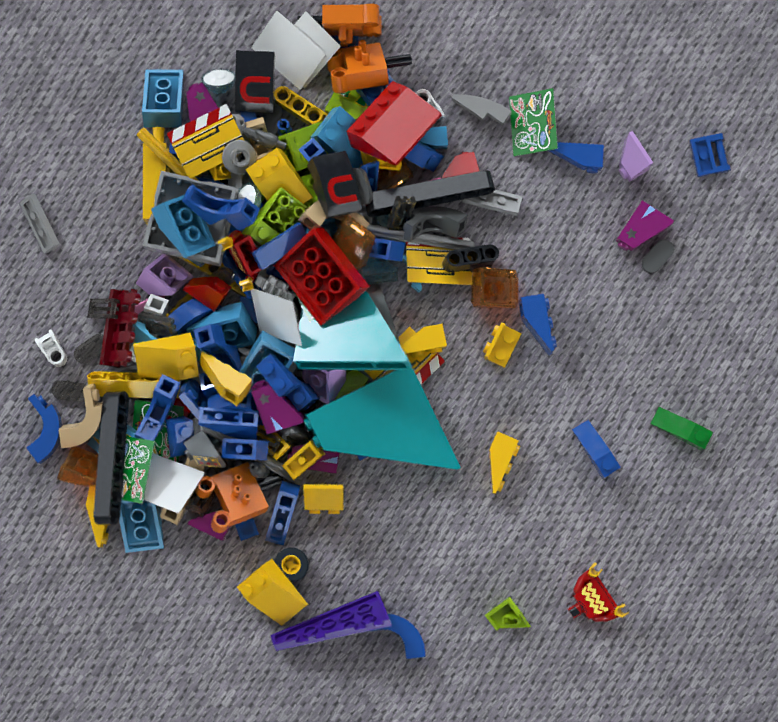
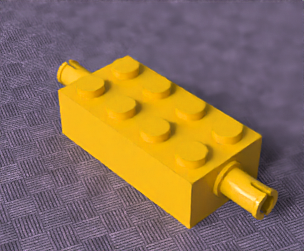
M153 127V136L169 151L167 144L164 143L165 128ZM143 143V220L148 225L149 218L152 215L151 209L154 208V197L161 171L173 173V171Z

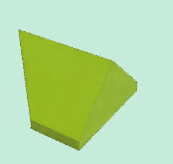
M510 597L485 614L496 631L499 628L531 627Z

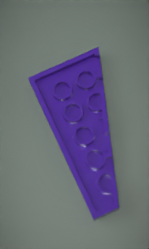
M376 591L270 636L275 650L279 651L389 627L392 624L381 596Z

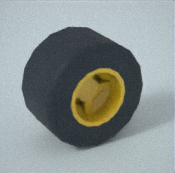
M289 547L283 549L274 560L290 582L301 580L309 570L308 558L298 548Z

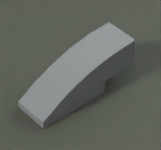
M454 94L452 96V101L481 121H484L489 116L503 126L512 113L511 110L503 105L482 97L465 94Z

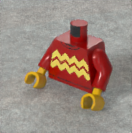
M235 230L227 237L219 240L218 244L221 243L222 251L229 250L236 266L247 274L245 280L239 281V285L243 287L242 292L253 289V283L261 269L252 255V252L257 248L251 236L242 235L239 230Z
M593 563L589 570L578 578L574 586L575 594L573 598L576 604L568 608L571 616L576 618L584 613L587 619H592L594 622H602L628 615L629 612L623 613L621 611V608L626 606L625 604L617 607V604L598 577L602 569L595 571L594 567L597 563Z

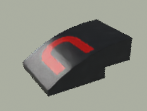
M236 50L235 112L273 113L275 52Z
M346 151L312 157L307 167L314 180L312 187L326 217L332 218L360 212L362 206L359 189Z

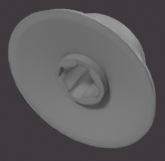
M234 140L224 148L222 161L225 168L231 173L245 174L247 173L245 169L256 162V152L247 141ZM242 153L244 159L239 161L236 156Z

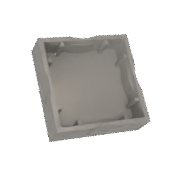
M161 171L154 197V207L185 195L188 187L192 185L211 196L221 199L237 200L239 192L236 187L214 182H201L187 176ZM152 213L143 242L145 250L184 258L158 227ZM226 219L212 225L207 223L216 246L185 259L221 267L224 251H222L223 247L221 243L218 244V241L228 236L231 226Z

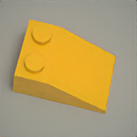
M275 148L245 169L267 201L280 187L303 204L313 198L282 149Z
M191 332L133 344L138 377L160 379L162 374L174 380L199 377L195 344Z
M303 484L304 509L309 510V514H320V510H328V514H340V511H344L343 485Z
M273 559L263 564L237 586L238 590L251 605L281 626L308 605Z

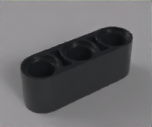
M491 244L452 250L443 259L442 267L450 273L489 267L498 258L499 250ZM485 253L490 254L492 258H488ZM467 256H471L474 261H470ZM449 259L455 260L456 264H452Z

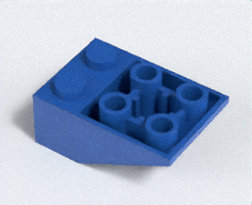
M544 294L521 297L518 303L522 322L545 352L551 355L557 346L555 336H551L553 322L547 313L550 309L548 298H545Z

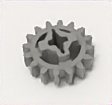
M259 274L255 281V284L262 288V292L293 301L295 294L288 289L289 285L273 275H270L268 278Z

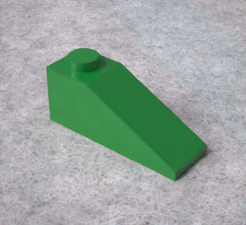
M658 407L650 423L701 451L706 448L713 434L712 431L661 407Z

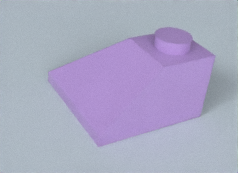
M633 131L629 132L624 141L619 164L621 176L624 179L627 178L630 182L648 171L653 164V161Z
M162 254L144 268L136 284L149 295H173L194 276L169 255Z
M302 369V382L309 383L319 396V400L326 404L336 398L346 381V370Z

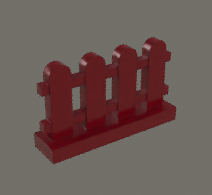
M110 289L99 365L120 368V365L127 366V362L132 360V351H129L130 343H133L135 340V332L132 331V325L138 320V314L134 311L135 305H138L141 299L136 289H131V292L128 290Z

